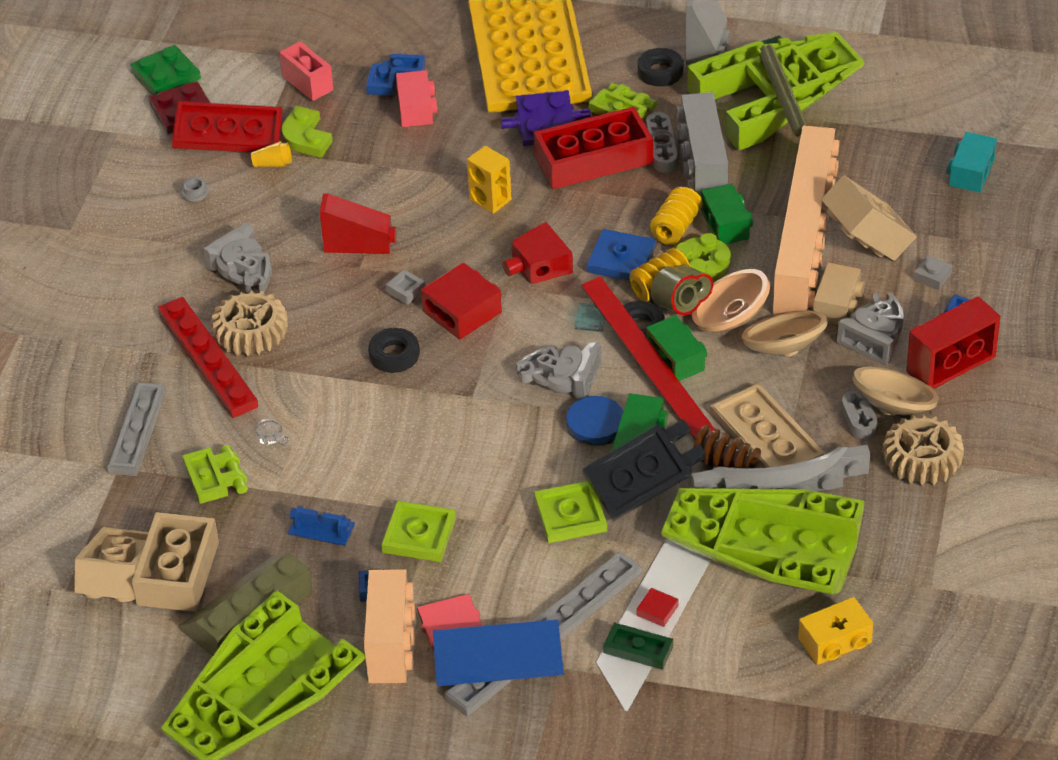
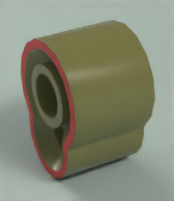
M687 265L665 267L653 279L651 297L658 306L678 315L686 316L693 313L701 302H704L710 296L713 289V280L709 274Z

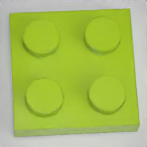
M588 481L534 492V500L548 544L607 532V522L599 498Z
M397 501L381 545L382 553L441 563L457 518L456 510Z

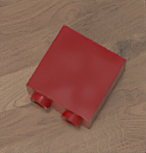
M464 262L421 289L423 312L459 340L502 313V294L499 287L494 283H490L477 270L470 268Z

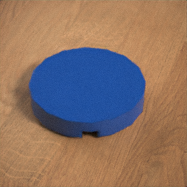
M584 397L574 402L568 409L566 416L568 432L575 440L580 442L582 440L589 441L590 445L609 443L615 440L623 409L616 401L607 397Z

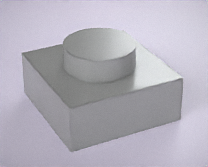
M927 256L915 271L914 280L940 290L952 274L953 265Z
M404 269L386 284V292L405 304H409L421 294V289L426 284L424 280Z

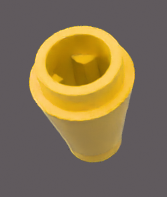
M279 141L251 152V159L254 168L286 167V164L292 163V154L288 142L282 143Z

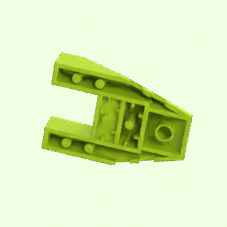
M838 32L806 35L805 40L798 41L781 38L778 39V43L770 44L775 49L802 113L864 66V60ZM756 41L687 66V91L690 94L713 92L714 98L718 99L754 85H758L765 93L766 97L726 111V137L738 151L762 143L789 123L760 57V48L764 45L762 41Z

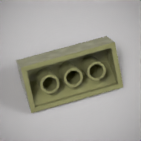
M289 552L271 556L179 625V629L213 656L231 630L276 590L295 604H298L313 592L310 568Z

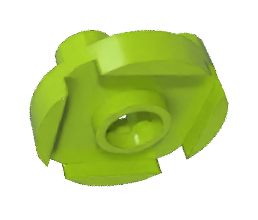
M705 233L701 237L691 238L679 243L676 247L686 256L690 267L709 274L713 282L721 279L728 273V267L731 265V251L725 243L717 240L716 235Z

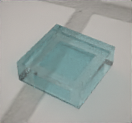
M579 303L575 330L603 332L606 319L595 304Z

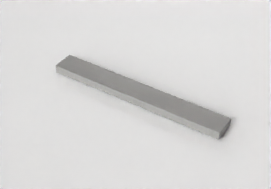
M619 551L534 621L558 619L561 641L642 574V567ZM512 680L457 684L445 692V700L468 717Z

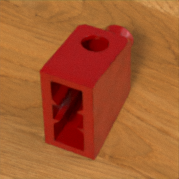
M547 222L514 239L511 243L512 258L502 262L503 269L508 277L521 272L528 282L532 284L573 273L572 251Z

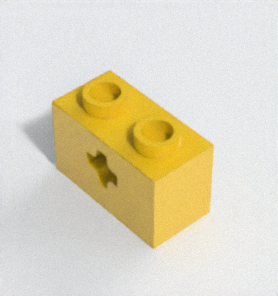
M855 597L799 619L798 640L816 665L826 661H833L845 653L855 649H862L869 643H872L873 621Z

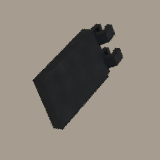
M684 419L666 430L657 424L582 468L581 472L613 522L690 477L692 472L690 467L704 460L706 452L700 444L682 455L674 444L687 436L688 431H690Z

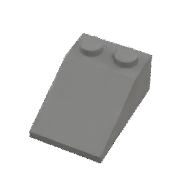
M688 0L686 67L726 52L725 45L730 43L731 30H727V18L717 0Z

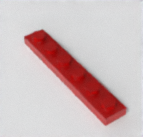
M182 296L158 306L160 317L231 417L234 418L258 408L257 398L185 298Z

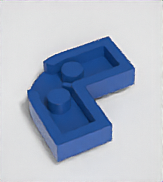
M391 54L390 60L378 65L373 63L366 84L367 94L393 95L396 73L424 71L426 65L425 55Z

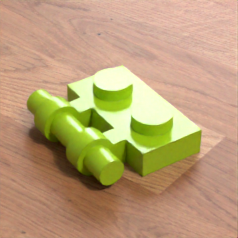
M611 83L608 90H601L589 102L590 112L602 115L635 106L643 120L647 116V109L654 111L658 103L650 99L648 94L643 92L636 93L627 85Z
M230 445L221 447V453L217 455L213 454L211 447L182 455L184 466L199 504L228 496L227 487L229 486L236 488L238 494L247 492V476L244 470L240 469L238 454L232 450ZM220 469H228V472L221 473Z

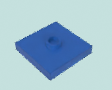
M603 229L587 263V272L630 281L631 271L639 268L644 263H648L656 247V239Z

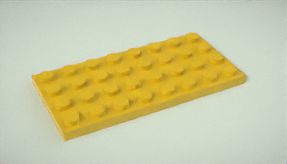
M468 0L488 113L516 110V96L569 90L570 103H582L592 100V91L571 0Z

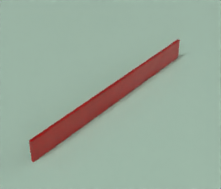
M599 276L581 284L583 290L680 421L685 420L690 428L688 432L694 440L699 430L705 425H710L709 433H711L715 428L603 278Z

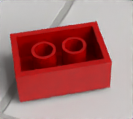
M977 296L945 313L939 314L936 318L922 325H917L909 331L906 372L910 376L929 385L932 389H935L995 358L1001 316L982 298Z

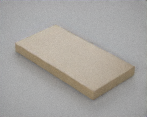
M759 383L710 406V413L734 439H740L741 447L745 443H749L751 445L750 453L756 447L760 448L761 455L758 465L761 468L795 464L826 454Z

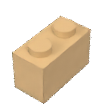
M828 262L813 305V311L826 315L828 324L838 326L841 319L849 318L857 310L858 301L856 298L862 297L865 285L864 281H860L861 269Z

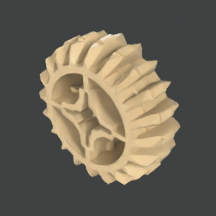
M253 290L248 294H243L240 291V294L236 297L230 295L228 301L221 300L220 306L215 307L211 320L213 336H215L219 347H224L226 352L234 351L236 356L241 353H245L247 357L251 353H257L260 356L263 350L270 352L272 346H279L280 340L285 339L286 331H288V317L285 307L281 304L280 300L274 298L273 294L266 296L263 291L258 294H254Z
M924 414L922 418H916L912 415L909 420L901 418L899 424H892L890 431H887L882 452L884 453L885 465L889 466L891 473H897L899 480L908 478L910 484L914 481H919L922 486L925 482H930L935 486L938 479L946 482L948 476H954L957 469H960L964 456L963 440L961 435L957 434L956 427H949L947 420L939 422L937 416L929 419Z

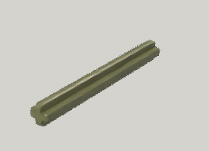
M770 44L767 46L763 45L760 48V57L792 132L795 136L799 137L801 136L803 125L807 126V123L774 47Z

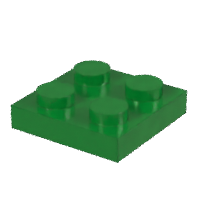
M176 45L164 48L161 51L130 63L131 72L152 95L201 79L200 70Z

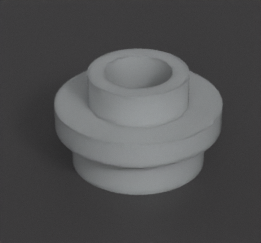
M192 177L183 183L181 192L184 199L197 202L204 199L208 195L209 190L203 179Z

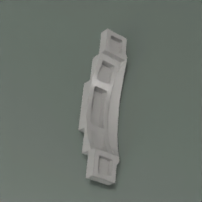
M867 445L849 448L838 447L823 456L784 466L749 469L716 467L709 471L691 473V488L806 489L816 492L843 487L844 477L868 474L870 451Z

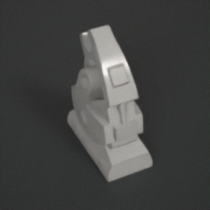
M248 223L241 225L203 248L206 269L210 271L218 270L227 280L238 284H245L246 293H250L251 286L259 285L260 292L263 291L265 293L272 276V265L269 254L262 253V246L254 239V230Z
M874 293L872 303L859 307L851 314L850 318L841 319L838 324L836 343L886 366L892 357L893 344L897 341L898 332H902L904 311L893 293H887L886 301L879 299V293Z
M598 342L588 343L583 350L579 349L578 346H565L564 349L556 350L554 345L544 347L516 362V372L520 374L522 383L535 381L540 385L548 386L549 389L555 390L556 393L572 392L576 400H580L588 396L601 367V345Z

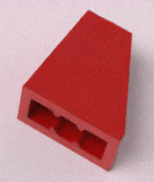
M323 193L320 221L324 253L390 254L391 243H396L397 229L391 224V215L328 193Z

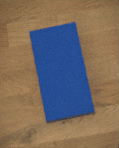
M558 619L433 630L437 686L564 675Z

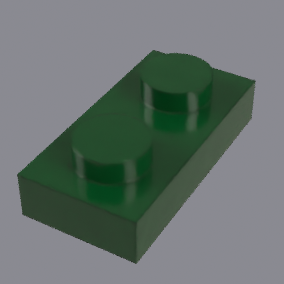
M614 622L604 642L603 653L663 670L674 647V639Z

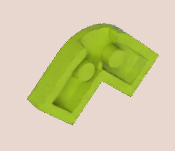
M297 105L294 107L282 125V134L289 143L290 149L320 158L323 157L332 144L333 137L332 133L314 129L320 121V111Z

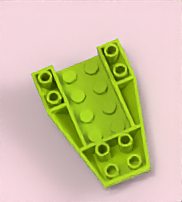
M679 488L661 532L663 537L694 553L765 580L835 594L841 592L857 548L864 501L806 489Z
M276 590L231 630L161 727V730L197 760H221L321 700L366 659L365 654L343 638L336 645L302 621L297 604Z

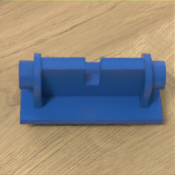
M298 506L291 509L290 519L293 520V523L288 531V535L346 546L355 522L347 519L346 515L343 514L340 516L323 512L322 515H318V511Z

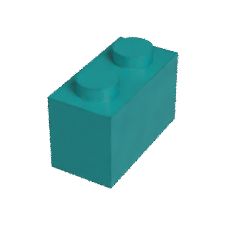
M965 132L962 141H957L954 149L955 158H950L947 165L946 174H950L949 186L981 193L995 160L997 138Z

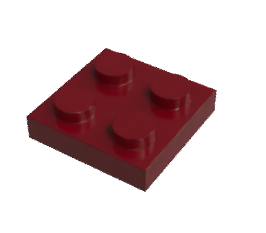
M198 81L149 96L150 105L167 135L172 134L174 130L177 101L210 103Z

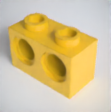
M485 145L467 159L469 200L494 214L512 200L510 160Z

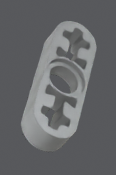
M652 113L646 119V127L654 139L653 166L658 172L669 173L677 168V150L671 120L665 113ZM657 125H660L662 129L657 130ZM659 140H664V141H667L668 143H667V144H657V143H655V142H656V141H659ZM662 155H666L667 160H664Z

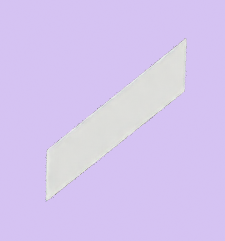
M666 539L620 619L619 624L669 637L711 559ZM650 588L679 599V606L664 627L636 616V608ZM602 651L596 663L624 710L628 711L652 667L604 654Z

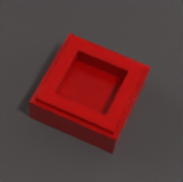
M650 588L636 608V616L664 627L679 606V599Z

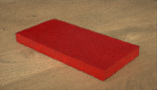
M177 101L172 148L254 152L280 141L283 107Z

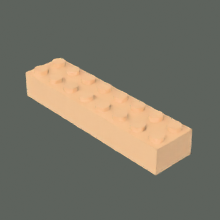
M804 125L802 127L775 270L773 315L794 311H808L814 305L816 291H812V288L817 289L819 282V272L815 270L821 269L823 253L819 250H824L826 234L822 231L827 232L829 215L826 213L828 207L821 199L835 185V178L833 176L837 177L839 161L834 156L839 154L840 140H835V128Z

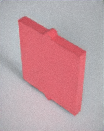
M470 594L417 607L422 621V632H426L432 649L434 648L433 630L482 626L479 619L480 611L475 609Z

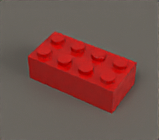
M635 106L535 131L534 154L553 190L653 164L654 139Z

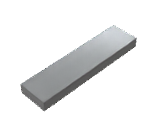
M137 382L107 466L109 474L138 476L166 395L165 385Z

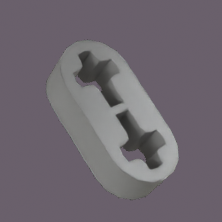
M857 390L846 392L842 397L841 410L850 433L859 440L873 438L877 432V417L870 402Z

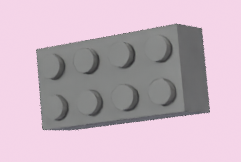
M713 92L681 95V106H677V120L681 124L676 128L678 143H683L680 144L681 160H686V162H683L684 177L690 179L687 180V188L693 189L701 197V190L728 185V160Z

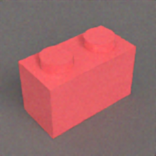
M301 41L279 52L282 76L310 100L314 101L334 90L331 66Z
M427 70L396 73L402 127L433 124L432 113H437L436 97L431 98V96H435L434 81H428Z

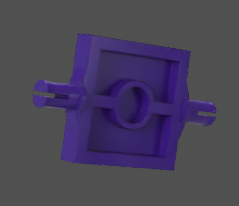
M569 90L516 96V117L500 118L501 129L517 127L522 137L523 146L534 145L535 131L590 118L591 112L590 108L574 110L570 103Z

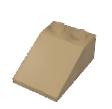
M103 527L75 558V593L85 594L87 598L92 599L111 597L118 602L135 600L132 580L149 532Z

